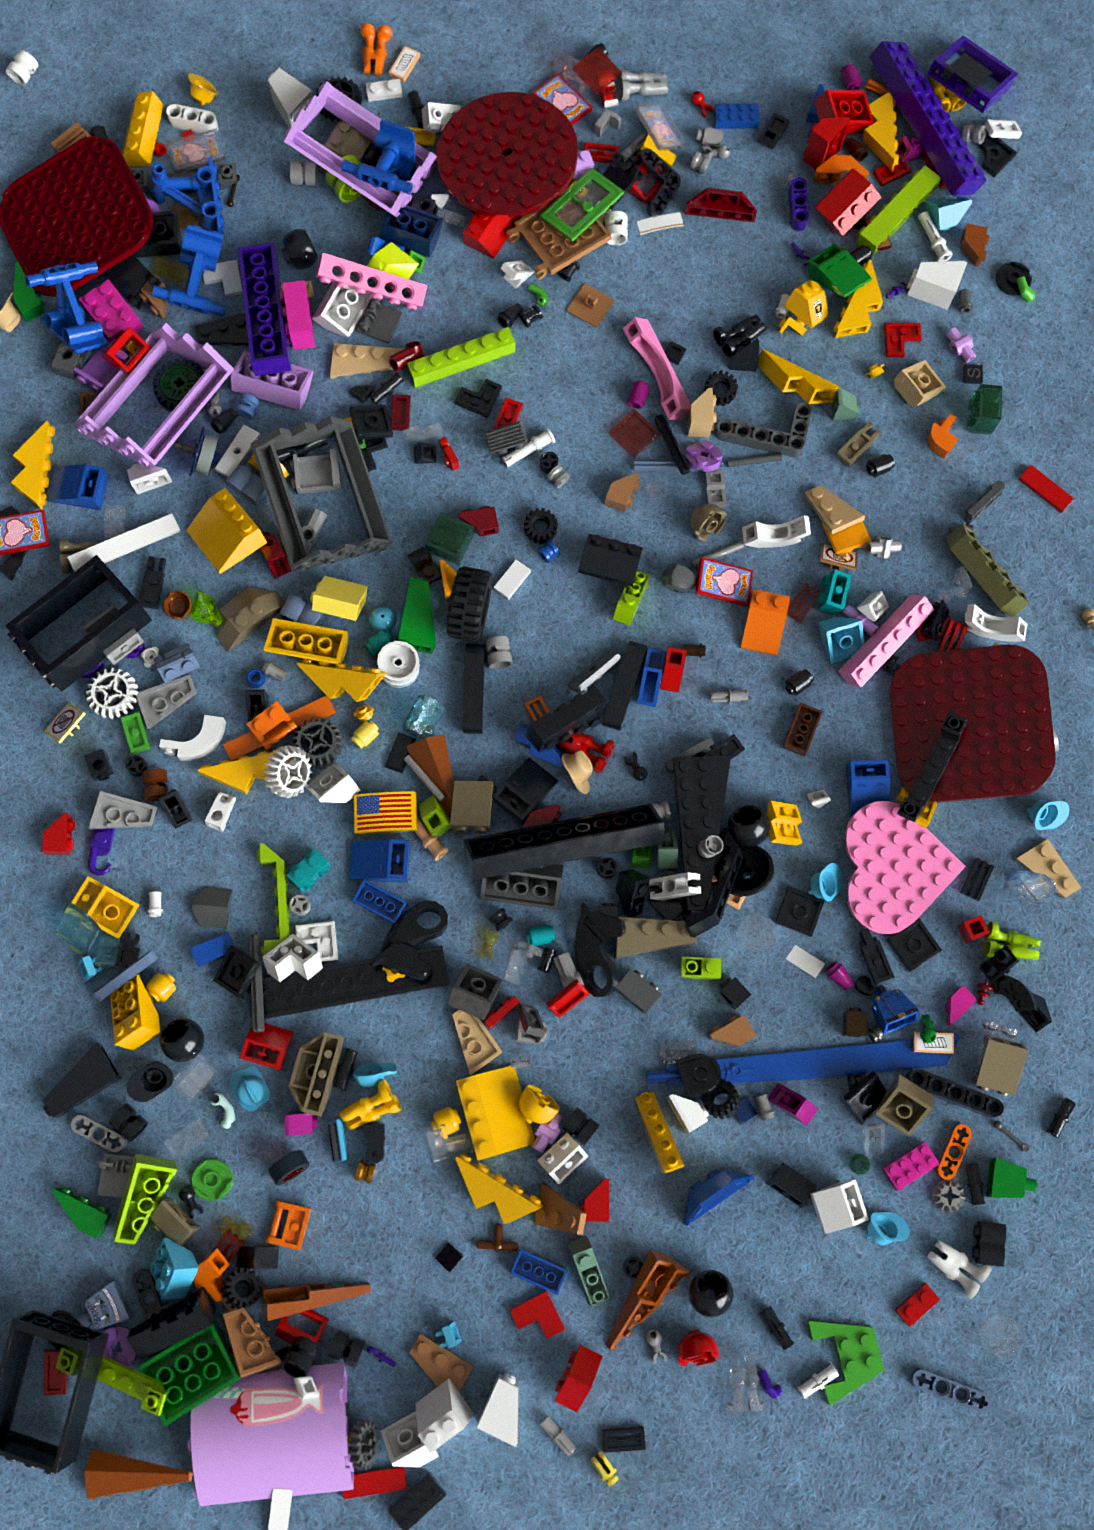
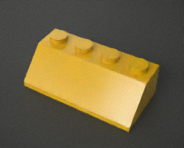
M153 91L137 93L132 105L122 153L129 167L150 166L164 106Z
M273 618L264 645V651L340 664L345 658L348 647V631Z

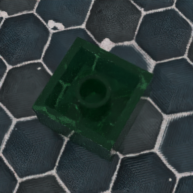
M980 384L978 389L974 391L972 399H969L968 410H971L967 419V426H970V433L987 435L993 433L1001 421L1002 386Z
M440 512L425 542V549L430 554L460 566L475 535V528L470 524Z

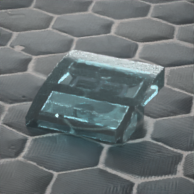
M70 903L54 933L71 942L68 948L86 957L101 929L87 913Z

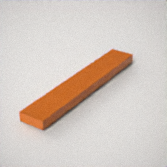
M326 695L288 713V716L298 727L299 724L305 726V720L308 723L312 722V717L315 718V721H318L319 717L325 719L335 714L336 711ZM285 720L263 737L265 740H268L288 724ZM252 731L223 744L231 762L264 748ZM291 731V732H290L289 734H287L285 737H287V736L293 734V731Z

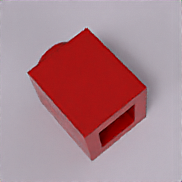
M981 915L958 925L966 944L990 933Z

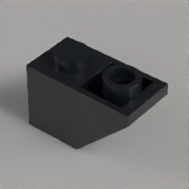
M634 869L619 872L616 892L628 917L642 914L649 883L648 877Z

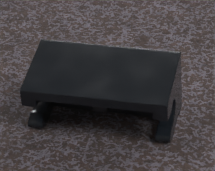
M781 1163L777 1167L767 1185L800 1208L807 1205L811 1198L810 1194L817 1187V1185L785 1163Z

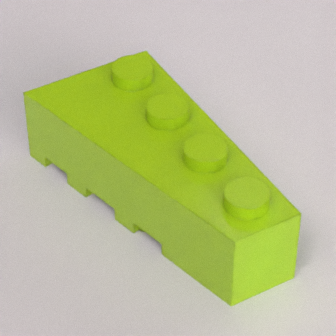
M134 1154L112 1231L114 1242L136 1244L148 1223L150 1215L155 1211L158 1201L167 1190L170 1180L178 1170L175 1160Z

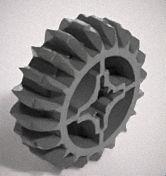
M312 717V722L308 723L305 720V726L298 725L300 731L294 730L293 733L296 737L291 738L294 743L291 746L299 747L303 750L302 743L305 740L310 744V751L306 753V758L310 757L308 763L310 762L313 768H316L317 764L320 765V768H323L324 762L327 765H331L330 759L337 760L335 754L341 755V750L338 748H343V743H341L343 736L339 735L341 733L340 729H336L335 723L330 724L329 719H326L323 723L322 717H319L318 721H315V718ZM313 730H318L314 734H309V732ZM326 731L333 737L332 745L325 741ZM314 741H321L320 744L314 745ZM320 751H326L324 754L317 755Z

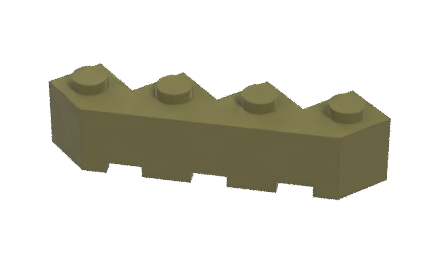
M962 523L946 537L948 549L961 561L965 570L980 584L981 589L989 595L1002 614L1014 617L1030 604L1025 592L1012 583L1010 575L1005 569L996 564L992 552L979 543L972 529Z

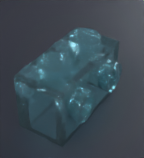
M418 695L402 729L418 739L431 737L438 721L442 717L445 707L430 696Z

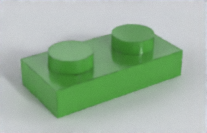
M137 712L121 717L132 755L151 749L141 713Z

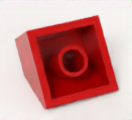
M602 1179L583 1199V1204H579V1208L587 1214L585 1222H609V1179Z

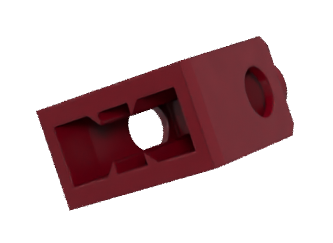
M263 532L262 534L267 543L260 547L274 578H279L291 572L292 570L275 534L270 535L269 532Z

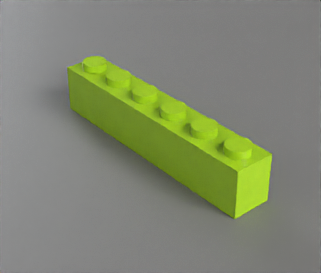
M924 166L920 171L916 170L911 181H906L901 187V191L899 193L896 192L891 197L890 203L888 205L884 204L877 216L874 215L870 219L869 225L861 228L857 234L859 238L856 244L858 246H868L872 251L871 256H873L878 251L877 247L880 243H884L888 238L887 236L890 238L938 187L941 177L927 166Z
M509 327L411 361L407 363L408 373L414 387L417 388L514 353L515 340Z

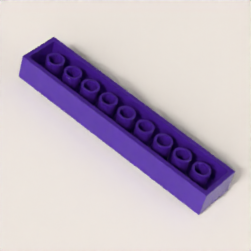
M882 41L869 58L951 196L974 194L987 181L984 172L977 165L974 155L968 150L966 142L961 138L957 127L950 120V115L944 110L941 100L937 98L933 87L926 80L924 72L917 65V60L911 55L908 45L904 42Z

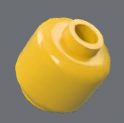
M156 973L146 984V990L152 1001L156 1003L165 1002L176 990L173 983L175 979L170 974Z
M451 1107L435 1112L433 1114L434 1121L430 1122L434 1132H439L443 1137L460 1129L459 1124H462L457 1110Z

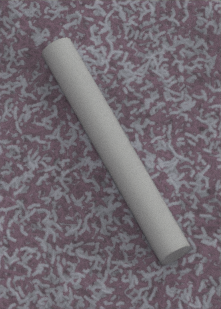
M740 541L703 557L712 560L718 559L744 548V543ZM700 558L691 561L693 568L699 566Z
M406 756L404 758L406 764L439 802H442L446 798L411 756Z

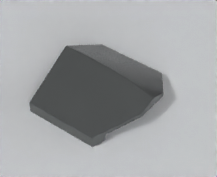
M206 887L193 899L192 912L200 926L227 929L233 890Z

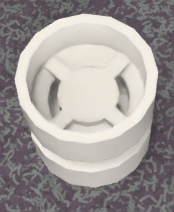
M19 50L14 57L15 62H10L5 71L14 82L24 86L29 81L30 74L32 75L38 68V62L26 51Z
M611 211L605 215V228L612 238L606 243L622 245L627 242L628 221L626 213Z

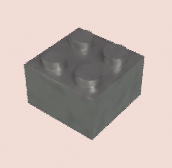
M466 963L453 987L448 1005L485 1020L503 979Z

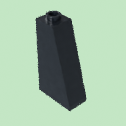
M96 1043L44 1098V1110L49 1117H61L121 1079L102 1044Z

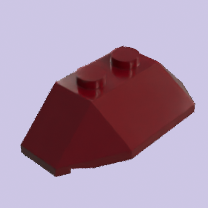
M706 188L687 202L685 214L754 223L757 210L743 192Z

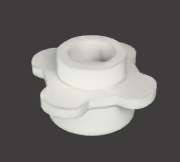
M152 647L141 653V657L145 661V667L150 668L155 664L154 658L159 656V649Z

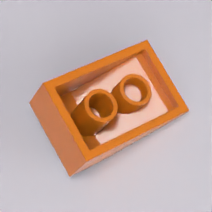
M753 589L741 642L742 649L778 655L789 606V596Z

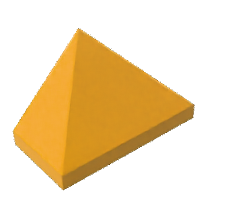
M439 560L445 599L448 601L450 600L457 572L444 560Z

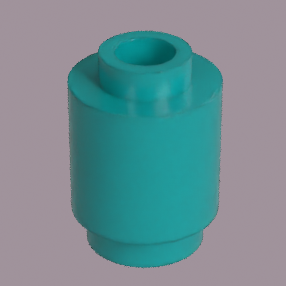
M381 630L369 638L364 646L372 657L378 656L382 647L392 642L393 638L388 631L384 633Z
M545 924L529 928V932H526L527 943L532 944V947L551 944V941H555L553 926Z

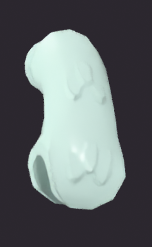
M214 1093L219 1096V1101L216 1103L210 1100L213 1106L223 1107L224 1119L221 1121V1126L228 1129L231 1123L235 1121L233 1106L222 1093Z

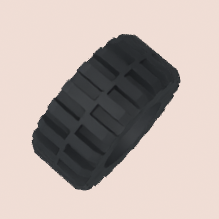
M466 566L458 569L450 596L446 633L451 638L477 642L481 639L492 589V574L489 571Z

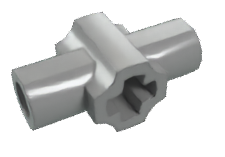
M877 536L876 541L865 543L864 550L866 554H874L875 557L889 558L891 553L901 551L902 543L900 540H893L891 537Z

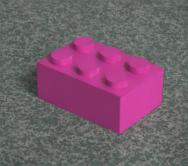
M109 279L79 298L83 309L92 321L98 320L101 323L103 335L111 344L128 327L135 333L144 329L138 316Z
M305 281L283 283V290L280 291L283 302L282 309L286 323L285 330L288 343H292L294 350L315 347Z

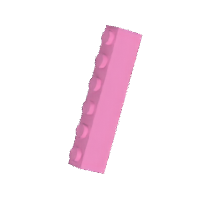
M911 594L838 672L848 685L862 687L934 611L926 596Z

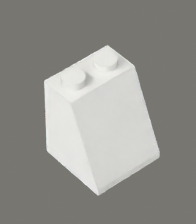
M278 68L268 79L271 96L287 127L292 128L294 116L298 111L301 112L302 109L306 111V103L310 97L313 98V93L310 88Z
M921 262L919 268L914 269L908 282L907 288L909 292L907 295L947 310L956 294L967 262Z
M505 1372L504 1375H498L478 1420L477 1428L516 1447L518 1443V1382L515 1380L516 1377Z
M450 1378L415 1403L418 1436L431 1454L463 1430L474 1414Z

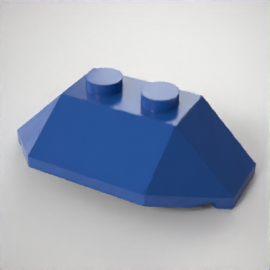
M715 1169L707 1175L709 1179L703 1183L699 1180L690 1186L692 1190L687 1196L683 1219L685 1226L690 1225L754 1180L752 1175Z

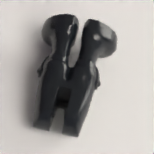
M754 315L739 323H735L731 330L727 332L722 327H716L713 329V336L718 346H722L723 353L731 357L736 354L739 346L750 344L754 339L763 334L767 327L763 322L760 323L761 319L758 315Z

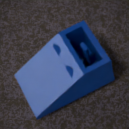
M87 464L54 466L46 501L101 510L109 475L104 467Z
M889 760L850 761L846 765L850 818L858 809L867 804L877 801H890Z
M399 839L352 841L349 880L363 881L365 879L367 881L408 883L410 841Z

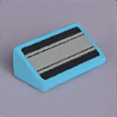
M340 1119L330 1121L327 1125L333 1163L347 1161L348 1155L343 1121Z

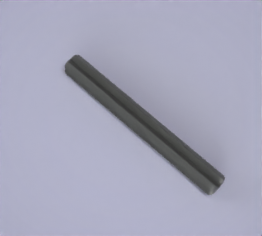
M253 934L249 936V956L261 964L251 982L252 1030L259 1033L265 1030L260 935Z

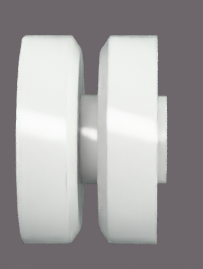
M403 641L390 642L382 647L377 659L378 668L386 673L382 680L387 685L395 688H403L412 684L419 675L420 668L418 653L414 647Z

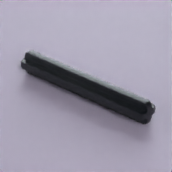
M663 414L656 415L655 423L682 475L688 474L690 467Z

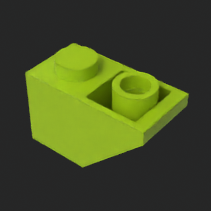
M434 795L419 804L421 818L431 835L440 837L452 828L449 815Z
M681 957V977L719 981L721 979V958Z

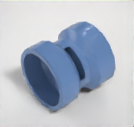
M242 394L241 404L237 406L236 413L241 417L252 419L255 414L254 409L258 407L259 400L250 394Z

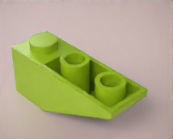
M637 570L633 586L626 585L617 603L613 620L631 625L651 575Z

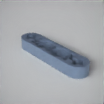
M154 949L149 950L103 984L92 995L100 1002L153 963L159 955Z
M916 1369L911 1374V1382L918 1389L979 1412H985L991 1406L990 1397L984 1392L923 1369ZM923 1373V1377L930 1380L931 1385L924 1382L918 1385L919 1381L916 1380V1376H921ZM940 1380L946 1384L945 1391L941 1393L937 1392L935 1388L936 1382ZM958 1388H963L966 1392L963 1400H958L955 1396ZM971 1396L978 1399L983 1396L982 1399L985 1401V1405H980L979 1408L977 1402L970 1400Z

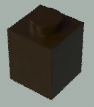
M849 1008V1011L843 1012V1036H867V1012H861V1008Z

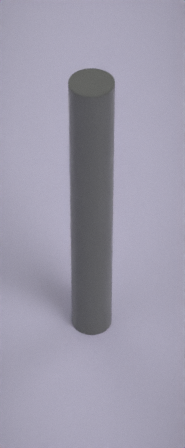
M782 454L727 460V466L736 467L781 461Z

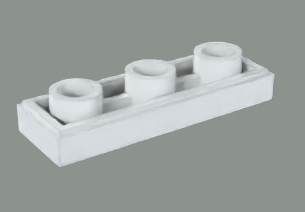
M243 425L215 467V471L228 478L235 468L243 463L252 449L251 443L259 439L260 433Z

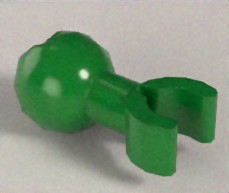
M930 1014L922 1015L924 1029H922L920 1037L923 1042L932 1043L936 1039V1032L932 1029L934 1022L931 1021Z

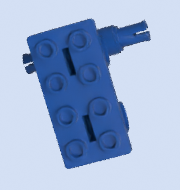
M381 120L380 130L375 140V146L381 148V156L376 166L372 167L363 163L358 165L344 160L341 171L355 175L358 180L369 183L374 187H381L389 191L398 190L410 195L413 183H409L407 180L410 181L416 172L415 131Z
M208 157V166L200 167L197 174H191V176L167 177L162 164L157 163L153 166L151 173L153 186L151 192L157 204H163L166 200L165 197L168 196L201 217V225L205 230H213L220 235L224 234V217L221 214L222 203L221 198H219V182L216 178L217 168L216 163H212V157ZM193 189V191H197L199 203L179 190Z
M187 225L179 262L188 264L189 274L185 291L175 288L169 290L154 285L152 297L167 300L169 304L180 306L187 310H194L202 314L209 312L224 317L226 305L210 302L209 298L197 295L201 275L204 273V270L215 272L223 235L213 230H203L197 225Z
M94 261L84 264L74 262L66 265H56L52 268L42 269L37 274L24 276V281L28 288L42 284L44 286L56 285V310L45 312L44 317H41L40 321L75 353H83L90 349H100L108 345V341L103 335L101 323L98 320L86 322L85 312L82 306L78 305L70 281L82 279L84 275L97 273L98 267Z

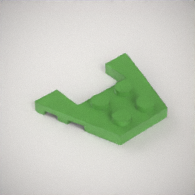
M807 1321L813 1341L831 1336L834 1337L844 1380L824 1385L828 1405H833L884 1371L873 1327Z

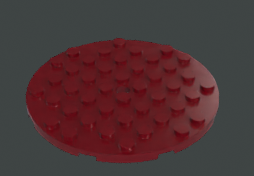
M521 92L494 93L468 103L448 121L437 145V167L442 183L447 191L466 208L496 217V215L521 216L547 206L550 200L560 196L567 188L577 167V137L572 124L565 114L549 101ZM509 151H511V153H512L511 155H508V156H504V155L502 154V153L509 152Z

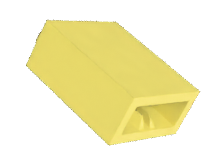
M324 576L321 582L317 583L316 591L311 593L310 602L313 603L312 610L356 621L366 602L368 586Z

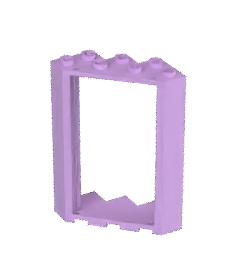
M326 82L325 85L322 84L318 90L319 96L314 95L313 98L310 97L307 101L306 111L302 109L301 112L298 111L294 116V124L292 128L289 127L286 130L284 142L398 217L400 214L398 212L399 209L406 207L412 199L411 193H417L424 183L422 179H428L437 165V156L415 143L416 172L410 181L407 180V182L413 183L410 195L400 192L398 196L392 191L381 187H374L369 183L358 180L355 175L342 172L341 166L344 159L302 131L325 108L375 142L380 130L381 119L338 91L329 82Z
M167 323L154 329L146 338L145 342L151 349L129 374L119 370L74 423L78 432L99 442L103 446L109 447L147 468L157 464L234 370L208 343L200 346L187 332L179 336ZM139 347L134 352V354L128 359L125 365L128 364V362L134 357V355L140 350L141 347ZM167 351L186 360H191L195 364L197 363L199 366L207 369L142 448L129 437L121 439L108 426L102 428Z

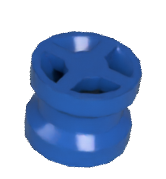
M548 540L543 547L537 548L538 554L547 564L551 562L553 557L560 555L558 548L551 540Z

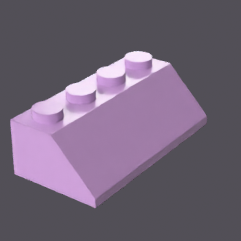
M244 350L231 373V389L235 392L250 394L256 398L301 411L308 396L313 370L291 364L292 371L255 376L250 361V352Z

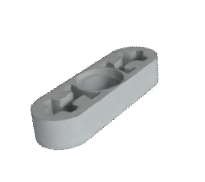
M85 1115L75 1116L71 1121L73 1132L111 1152H121L126 1147V1139L120 1133ZM84 1119L83 1123L91 1127L90 1130L85 1128L78 1130L77 1121ZM97 1128L104 1130V1136L100 1140L95 1139L93 1135ZM108 1136L111 1139H117L119 1137V1143H121V1146H116L115 1148H113L114 1144L110 1141H106Z

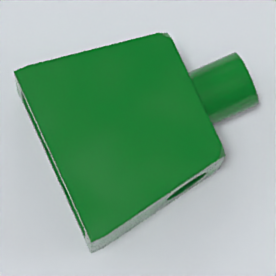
M990 1158L986 1197L1024 1198L1025 1190L1035 1192L1037 1181L1036 1179L1026 1178V1168L999 1158Z

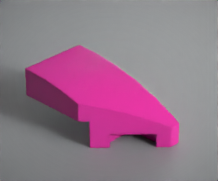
M964 985L945 1004V1009L948 1011L947 1025H952L977 1001Z

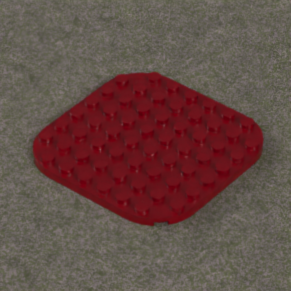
M97 136L86 137L75 142L16 179L3 192V199L0 204V226L25 276L37 274L42 269L52 268L56 265H66L74 262L80 264L91 261L96 262L98 267L97 273L84 275L82 279L70 281L73 291L137 252L144 246L153 228L151 207L123 153L110 139L98 138ZM42 284L33 286L42 295L57 297L56 285L44 286Z
M1007 644L924 653L909 658L896 670L890 685L896 768L901 784L909 793L941 734V726L949 711L966 718L967 723L960 742L929 800L930 803L1026 795L1041 788L1050 778L1055 766L1056 753L1048 678L1042 661L1032 651L1018 645Z

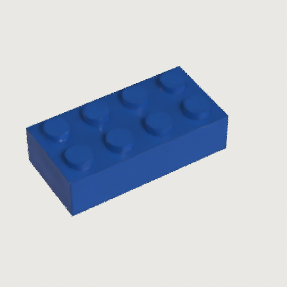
M758 103L715 104V129L758 128Z
M365 879L352 900L353 903L392 924L396 923L408 905L406 901Z
M520 1248L510 1274L558 1295L568 1270Z

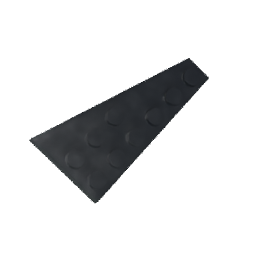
M245 313L194 326L200 345L205 343L209 345H249Z

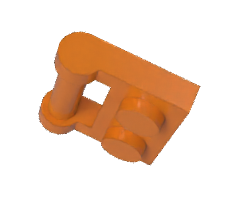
M278 701L246 724L267 752L280 739L291 731L294 732V730L298 729ZM285 720L288 725L268 740H265L263 736Z
M276 1200L274 1205L276 1207L265 1242L301 1250L311 1208ZM286 1209L289 1210L281 1239L277 1238V1233L283 1211Z

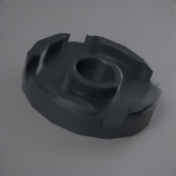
M1011 262L1000 267L996 275V283L1005 294L1017 296L1021 294L1016 280L1024 276L1027 285L1030 287L1032 275L1030 276L1029 269L1022 263Z

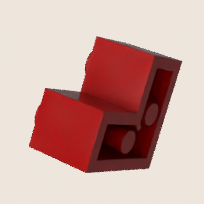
M582 1345L579 1346L576 1352L572 1351L567 1362L570 1364V1367L565 1368L561 1379H559L554 1391L558 1392L555 1401L578 1412L592 1388L603 1356Z

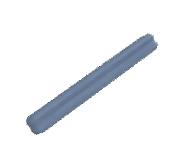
M674 460L633 461V471L680 472ZM721 461V463H720L719 468H717V469H715V470H723V462H722V461ZM697 467V470L690 468V472H704L703 468Z

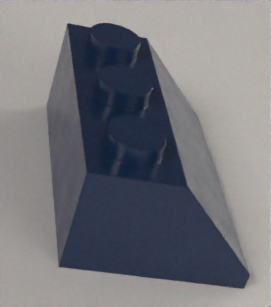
M408 205L399 209L398 212L400 214L398 217L387 212L380 224V239L430 258L437 244L443 218Z

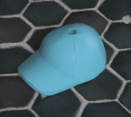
M386 607L376 608L369 616V626L376 633L383 630L384 633L388 631L390 635H397L401 613Z
M394 1063L366 1064L355 1069L353 1076L361 1087L375 1088L378 1087L379 1081L383 1080L384 1076L396 1074L397 1069Z

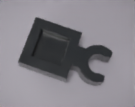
M126 932L124 934L126 945H119L116 966L128 967L139 959L141 949L135 948V945L140 941L139 934H136L133 941H129V933Z

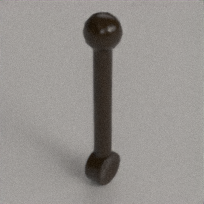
M236 174V175H237V181H239V180H240V176H239L238 174ZM237 182L233 184L230 199L227 201L229 207L234 205L233 198Z

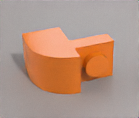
M950 414L947 419L943 417L939 424L934 422L927 435L930 449L942 459L947 456L958 438L948 432L957 418L953 414Z
M218 1248L210 1252L198 1264V1271L193 1280L196 1288L200 1289L204 1286L215 1302L222 1299L224 1292H221V1288L224 1286L222 1282L225 1279L221 1274L230 1265Z

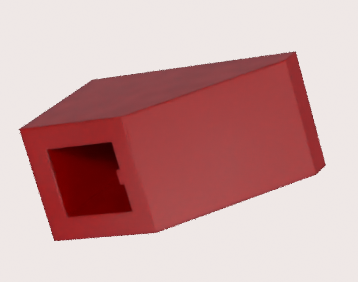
M668 647L660 686L661 690L679 693L687 650Z
M64 813L43 832L42 852L46 855H70L71 850L74 849V839L71 836L72 831L75 830V819L70 814Z

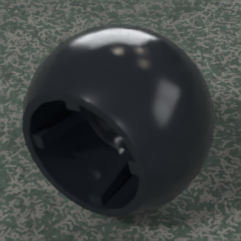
M291 230L284 236L282 242L285 247L281 251L288 264L293 263L296 269H307L316 263L318 255L306 230Z
M740 806L729 817L728 831L735 842L741 846L752 847L759 845L769 834V818L757 806Z
M178 1018L171 1021L164 1027L160 1035L162 1052L166 1057L175 1062L192 1060L201 1052L204 1046L203 1030L199 1024L188 1018Z
M702 1271L692 1279L689 1285V1301L694 1310L706 1317H718L724 1314L732 1304V1284L719 1271Z

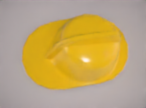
M188 74V79L191 83L190 95L196 99L200 106H204L205 103H211L215 95L219 94L213 84L200 75Z

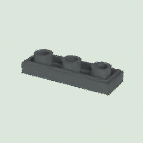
M609 649L567 685L577 693L585 692L590 684L601 679L608 669H612L617 665V662L621 659L619 653Z

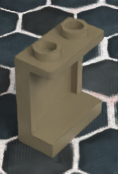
M454 781L450 826L455 832L464 834L467 831H474L477 834H485L492 831L490 825L492 796L496 791L492 781Z
M985 1034L983 1039L985 1047L977 1076H973L974 1083L981 1090L989 1091V1089L997 1090L996 1092L1001 1095H1016L1028 1048L1022 1043Z

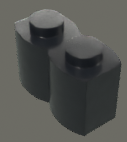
M978 1221L973 1229L976 1246L972 1248V1258L975 1259L977 1264L1004 1267L1006 1224Z

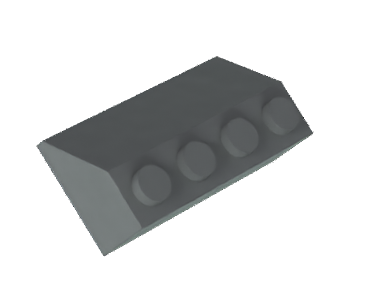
M553 864L543 868L528 869L523 872L507 873L503 876L487 877L482 880L480 899L557 910L563 865Z

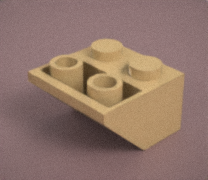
M708 388L691 404L687 420L688 437H710L711 431H714L717 414L714 412L716 395H713V388Z

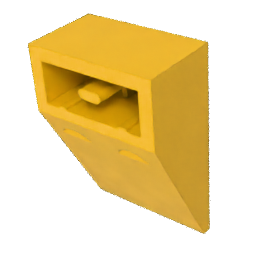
M135 975L110 994L115 1045L134 1051L160 1033L159 1014L139 975Z

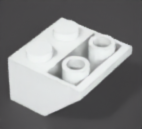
M856 1179L840 1181L810 1194L823 1234L853 1227L869 1220Z

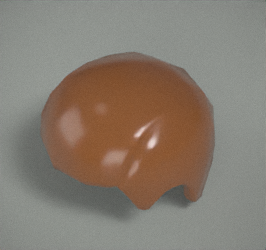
M179 590L167 595L163 608L169 617L179 620L186 618L190 614L193 603L189 595Z

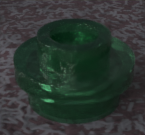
M855 1154L851 1157L849 1166L855 1174L862 1175L869 1170L870 1161L863 1154ZM858 1160H861L863 1162V1166L861 1168H858L856 1166V1162Z

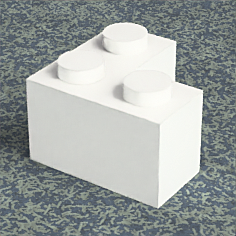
M294 934L290 935L262 957L267 973L279 982L294 971L308 980L323 968L319 952Z

